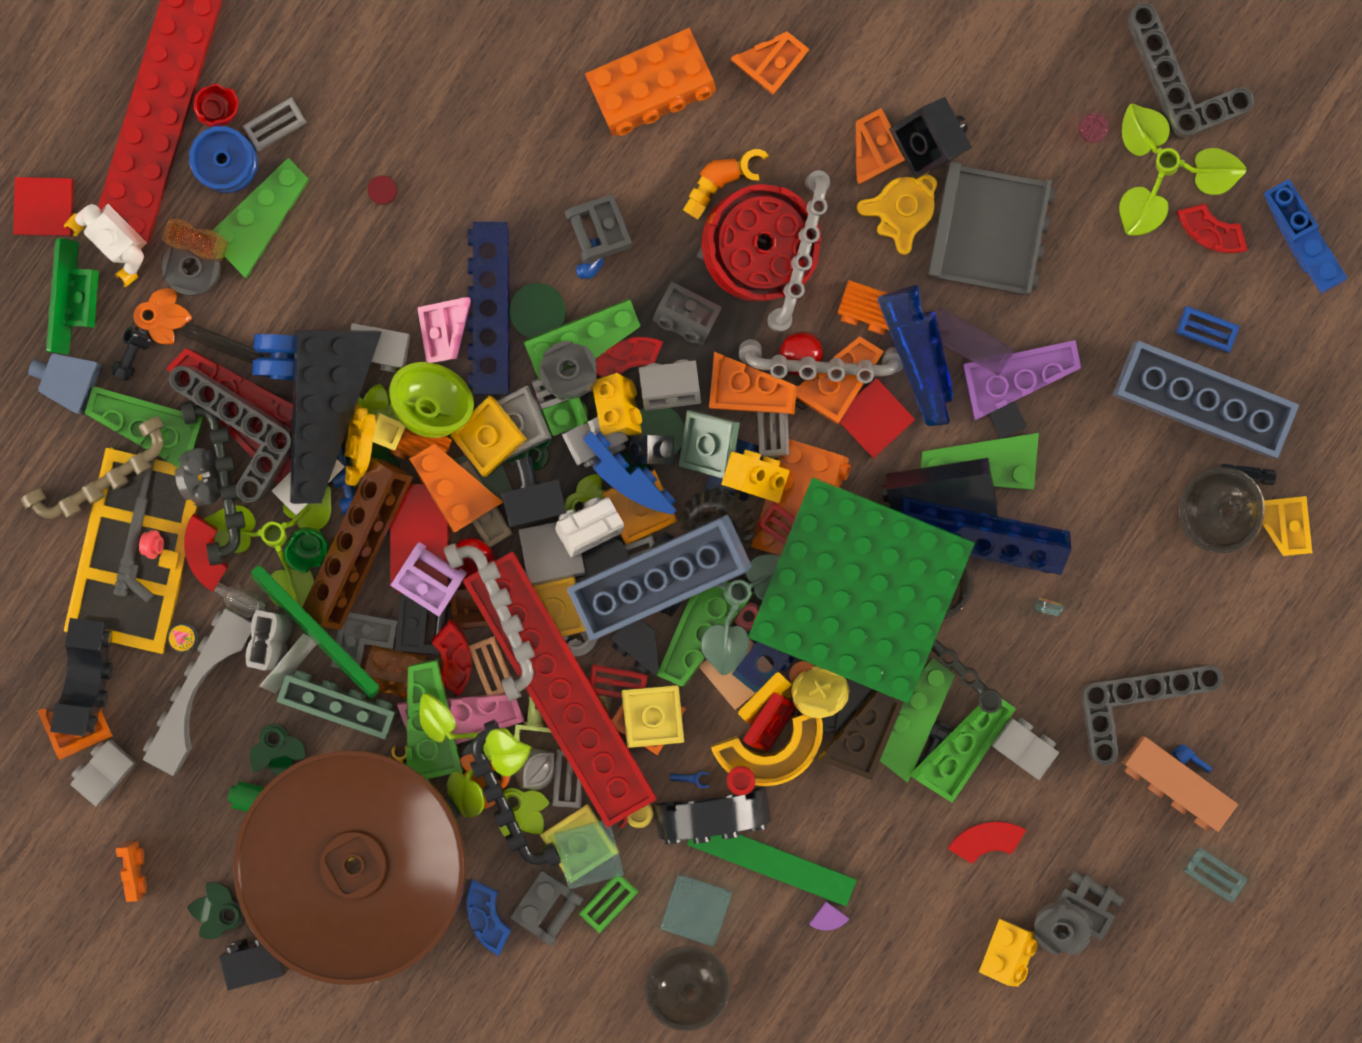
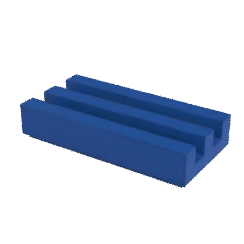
M1185 306L1175 334L1230 353L1240 326ZM1189 315L1227 328L1231 330L1230 335L1191 321L1188 317ZM1185 325L1227 341V344L1225 345L1185 330Z

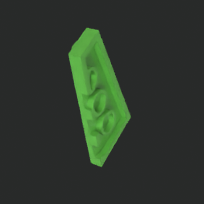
M288 158L206 237L247 279L252 272V268L266 250L269 241L280 228L281 222L288 211L292 209L309 182V179Z
M626 299L523 342L539 379V367L543 355L552 345L562 341H572L573 344L587 347L596 359L639 328L640 324L631 300ZM568 364L563 365L564 369L570 367Z
M94 386L85 410L87 416L146 450L152 444L151 437L144 438L138 427L147 420L159 416L164 428L160 430L163 437V447L158 456L180 468L181 460L178 461L180 455L185 451L196 448L204 423L203 417H197L198 423L186 425L182 411Z
M1039 433L922 451L920 468L989 458L993 485L995 487L1034 490Z
M711 587L698 595L690 597L657 676L685 687L706 658L701 649L703 634L714 625L725 627V621L732 608V605L726 602L722 588ZM751 592L749 599L738 606L730 626L755 593Z
M933 657L925 664L909 704L903 703L880 759L881 763L907 783L955 677V674Z
M438 660L411 664L408 666L407 765L426 779L449 775L455 771L462 772L463 768L460 763L456 739H449L447 737L443 742L432 740L422 729L419 719L421 696L425 692L434 696L449 710Z
M1003 699L1000 709L994 713H986L978 705L910 776L953 803L1016 708Z

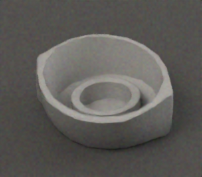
M531 748L524 765L514 774L518 786L528 790H540L550 784L555 774V753L544 749Z

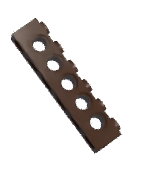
M376 458L371 459L302 608L321 627L342 629L413 478L391 462Z

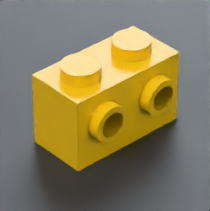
M744 450L743 455L731 452L721 485L779 503L790 470L779 467L780 461L764 456L763 461H761V454L749 450Z

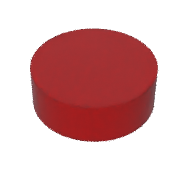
M736 766L727 775V786L736 795H746L755 786V775L746 766Z

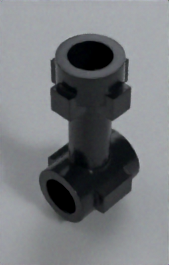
M137 326L135 328L128 327L125 330L123 341L128 344L121 362L115 361L112 367L114 369L112 374L126 381L135 372V369L131 366L139 348L146 350L152 343V338L148 331Z
M935 721L928 736L932 738V741L924 757H919L916 768L952 733L953 729H951L950 725L941 721L940 723Z

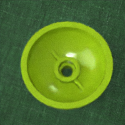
M417 362L406 365L394 375L390 384L389 396L393 412L401 424L415 434L432 438L444 437L462 428L472 415L474 401L468 385L459 375L442 365L429 362Z

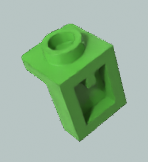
M579 397L541 410L551 437L588 423L587 408L580 401Z

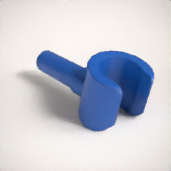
M1180 745L1173 751V755L1182 764L1191 760L1207 773L1212 770L1211 766L1199 759L1186 745Z
M698 770L695 774L689 775L671 773L670 781L695 783L698 787L704 789L710 785L699 784L698 779L703 774H710L704 770Z

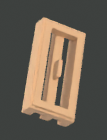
M492 636L470 645L471 656L486 694H504L505 691L487 648V645L491 643L504 678L510 677V672L496 637ZM480 647L497 687L495 691H492L476 649Z

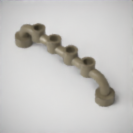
M159 416L147 420L138 427L144 438L151 437L152 444L149 449L133 456L123 465L110 470L105 476L84 486L80 491L61 500L54 507H45L42 502L47 498L41 488L36 489L20 499L26 510L32 508L37 515L45 519H54L63 514L68 519L82 511L79 504L88 500L89 504H93L104 498L105 495L102 490L110 485L113 490H116L127 484L129 481L126 476L133 471L138 476L152 468L150 461L160 454L163 447V437L160 430L164 428V425Z

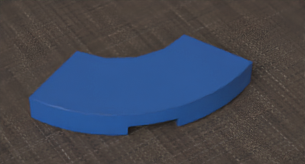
M472 879L466 900L469 922L478 940L488 950L499 956L511 928L502 922L497 913L496 898L498 891Z

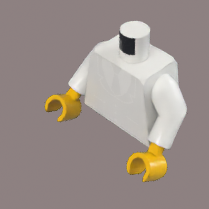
M94 204L87 205L79 213H74L64 224L65 228L69 227L74 231L73 235L75 237L85 228L84 234L112 262L125 263L124 267L115 273V277L117 279L120 277L124 282V287H127L138 278L137 271L144 259L141 249L147 242L109 204L102 210Z

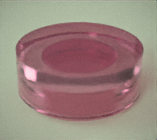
M1096 113L1085 116L1079 124V134L1088 143L1100 142L1106 137L1109 130L1107 120L1102 115Z

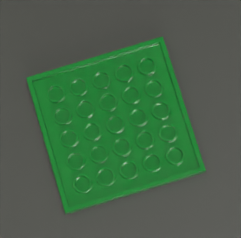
M812 477L748 638L909 704L975 542Z

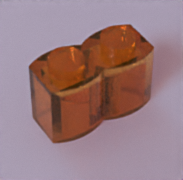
M169 219L162 236V240L171 247L183 252H193L195 255L211 262H222L229 244L223 236L208 229H198L180 219Z

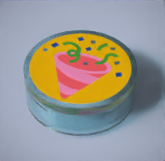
M1036 598L1034 608L1042 613L1060 616L1062 615L1064 605L1055 601Z
M189 624L175 625L168 633V643L177 652L192 650L198 641L196 630Z

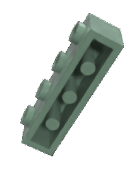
M296 670L295 674L288 673L285 675L276 702L382 739L389 737L398 712L397 709L392 708V702L377 698L376 702L365 698V693L355 689H350L349 693L338 689L339 684L323 679L322 683L311 680V674Z

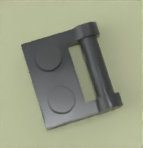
M613 194L571 207L565 211L566 219L572 224L582 249L581 257L584 264H592L600 258L632 248V241ZM584 216H590L600 242L599 246H592L582 221Z
M542 869L510 918L535 934L546 944L553 946L557 940L556 935L575 907L581 905L584 898ZM562 894L567 900L546 930L540 924L559 895Z

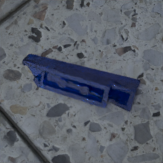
M918 285L878 297V303L926 425L949 424L950 419L946 403L952 402L953 388L935 311L922 312Z

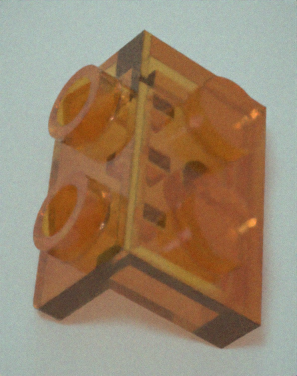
M371 645L364 671L379 685V693L396 694L402 699H407L408 666L425 662L427 657Z

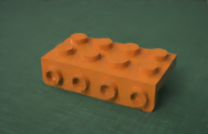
M690 28L585 73L612 136L629 134L635 127L644 123H654L660 116L669 112L676 113L694 101H704L716 91L714 79Z
M789 439V456H779L778 461H780L779 467L790 471L780 502L777 504L796 517L812 477L841 488L842 481H846L850 473L851 465L848 464L849 458ZM765 499L759 521L773 501ZM777 511L773 512L772 515L792 528L794 523ZM767 521L766 524L788 539L789 533L772 521ZM757 526L750 547L781 556L785 545Z

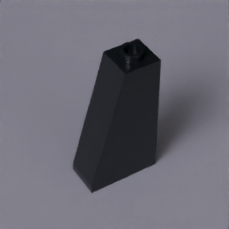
M989 458L886 474V485L882 486L884 503L889 502L890 508L909 515L999 521Z

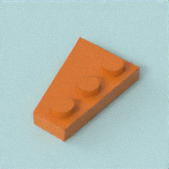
M859 336L833 358H839L844 363L857 364L861 360H869L873 365H876L884 351ZM816 373L813 379L806 380L797 386L796 399L838 425L864 383L857 379V375H845L841 381L835 382L829 379L828 374Z
M714 352L710 409L777 414L795 413L796 385Z
M435 444L428 446L408 459L453 532H457L503 503V501Z

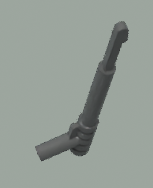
M155 458L150 461L152 468L145 472L140 496L136 499L123 558L120 561L121 566H119V573H117L116 579L118 580L114 586L116 588L113 590L114 595L127 597V590L130 589L146 603L153 598L154 594L136 580L139 566L134 565V558L148 503L146 497Z

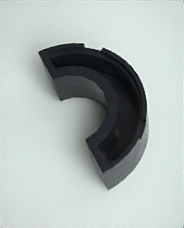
M76 618L69 619L65 642L67 649L66 680L61 698L54 706L50 732L84 737L96 732L100 708H105L108 700V691H104L106 679H111L113 664L108 662L112 631L107 630L104 622Z
M766 786L753 788L746 795L732 793L708 799L675 800L653 804L658 837L664 840L665 844L680 843L683 839H693L694 844L711 841L710 836L722 835V839L739 837V831L750 829V831L764 830L767 828L766 824L771 821Z

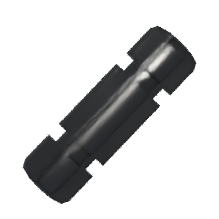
M1221 464L1219 478L1225 480H1232L1234 478L1235 481L1261 482V484L1274 485L1276 471L1271 469H1263L1262 471L1261 468L1239 465L1234 467L1231 464Z

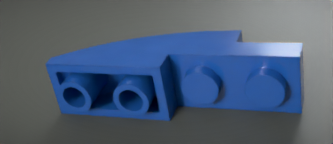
M1290 179L1264 192L1267 204L1288 246L1303 272L1309 274L1320 294L1345 282L1348 277L1319 233V225Z
M590 429L582 436L586 444L600 458L592 466L593 469L608 484L629 499L645 507L667 514H674L676 512L675 507L672 505L676 500L665 488L660 491L655 486L654 482L657 478L647 467L641 470L636 465L628 472L626 469L630 465L619 453L614 456L607 447L610 445V442L600 431L595 435Z

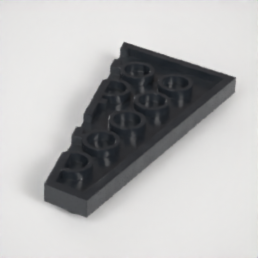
M295 330L291 503L316 504L322 502L382 331Z

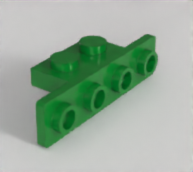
M56 238L46 351L68 355L70 353L72 327L94 328L99 271L77 269L79 243L78 241L64 238Z

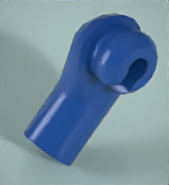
M598 238L590 240L593 247L600 245ZM600 258L592 264H584V262L578 264L576 267L577 276L580 279L595 277L603 266L604 259Z

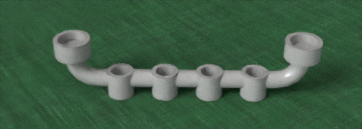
M821 170L814 171L806 177V189L814 195L813 199L806 206L808 217L805 227L799 232L801 242L798 254L791 260L793 271L790 283H787L783 290L785 295L783 307L772 310L767 318L769 327L777 332L787 330L792 324V313L797 298H800L805 291L804 285L801 283L804 271L812 266V258L809 255L811 246L820 237L817 224L819 216L827 210V202L824 199L826 191L830 186L829 176ZM815 202L820 206L819 212L814 209ZM807 230L812 232L813 237L811 240L806 236ZM799 258L804 259V261H805V266H804V267H801V266L799 265V263H798ZM792 285H794L797 288L796 295H793L791 293Z
M752 339L743 341L739 347V358L743 363L757 369L770 370L771 375L775 378H783L786 376L787 371L799 372L800 377L805 380L813 379L816 373L828 374L830 380L835 382L841 381L845 375H857V379L860 382L869 383L873 380L874 376L892 375L901 371L905 365L903 352L894 347L888 348L883 352L881 357L882 365H873L869 360H861L857 364L844 363L839 358H833L829 362H817L809 356L803 357L800 361L787 360L783 355H775L771 359L761 358L762 347L760 343Z
M455 543L444 547V552L452 569L463 565L462 558L466 557L472 558L478 567L481 579L488 590L491 602L501 620L503 630L522 669V675L519 679L515 680L513 676L501 680V683L509 701L520 698V691L526 688L533 678L534 671L530 658L535 657L530 642L526 641L523 643L518 632L524 629L518 615L511 616L507 605L512 604L507 589L503 588L500 590L495 580L501 577L498 567L494 561L488 563L482 551L476 547L463 546L458 548Z

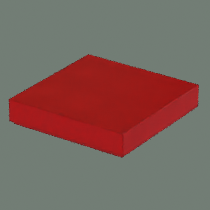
M15 177L13 234L73 237V230L69 227L65 228L64 224L73 215L74 179Z
M875 378L854 398L839 423L874 458L915 419L887 388Z
M773 692L743 741L754 748L768 752L796 710L794 702Z

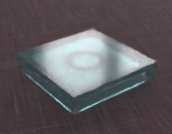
M603 820L554 833L568 889L624 875L612 826L607 828Z
M678 874L660 929L715 947L732 891Z

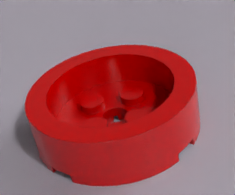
M765 184L745 187L721 200L709 214L702 234L703 259L714 281L727 293L746 301L765 302L785 297L783 290L785 285L790 283L793 271L791 260L798 254L801 242L799 232L805 227L808 217L807 203L797 194L786 188ZM807 230L806 236L810 240L813 235L811 231ZM821 233L819 239L812 243L809 253L812 258V266L804 271L801 282L803 285L809 280L818 264ZM761 234L767 235L771 240V246L767 251L757 247V239ZM799 258V260H798L799 265H800L801 267H804V266H805V261H804V259ZM794 285L791 286V293L797 291Z

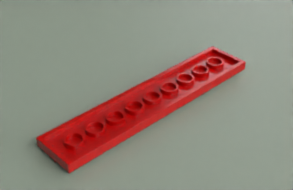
M160 0L98 204L100 210L109 204L147 242V245H149L223 0Z
M511 551L494 561L501 576L495 580L500 590L503 588L507 589L512 604L507 605L511 616L518 615L524 629L518 632L523 643L529 641L535 657L530 658L534 672L533 678L526 687V690L608 828L657 800V797L514 551ZM479 571L462 581L520 678L522 675L520 664L516 660L510 641L503 630L501 620L491 602L488 590L481 579Z

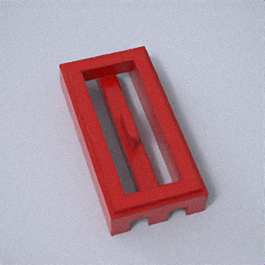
M772 502L757 526L785 545L787 539L766 523L770 520L790 534L792 528L772 514L774 511H777L792 523H794L796 517L777 503Z
M592 664L589 682L596 694L622 699L621 692L594 687L595 682L632 689L646 688L648 675L642 672ZM596 672L641 679V684L596 676Z

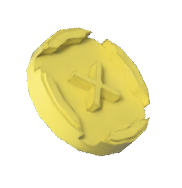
M815 666L806 673L804 670L796 677L791 693L795 707L802 714L814 718H824L842 710L848 701L849 686L844 677Z

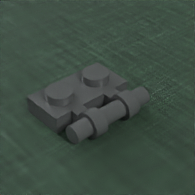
M1073 870L1068 880L1077 884L1075 892L1064 887L1058 899H1067L1071 904H1075L1083 909L1093 923L1091 936L1102 941L1116 917L1114 914L1106 911L1110 903L1119 908L1123 903L1124 897L1115 893L1116 890L1108 885L1104 887L1093 881L1092 876L1086 873L1082 875ZM1087 890L1100 897L1097 905L1084 898Z

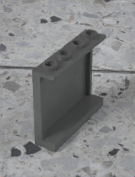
M950 161L947 165L927 277L1022 295L1031 294L1032 289L1036 290L1039 280V273L1035 272L1037 261H1042L1045 245L1040 244L1042 233H1047L1050 217L1045 216L1047 205L1052 206L1055 195V188H1051L1052 180L1045 182L965 167L961 166L962 163Z

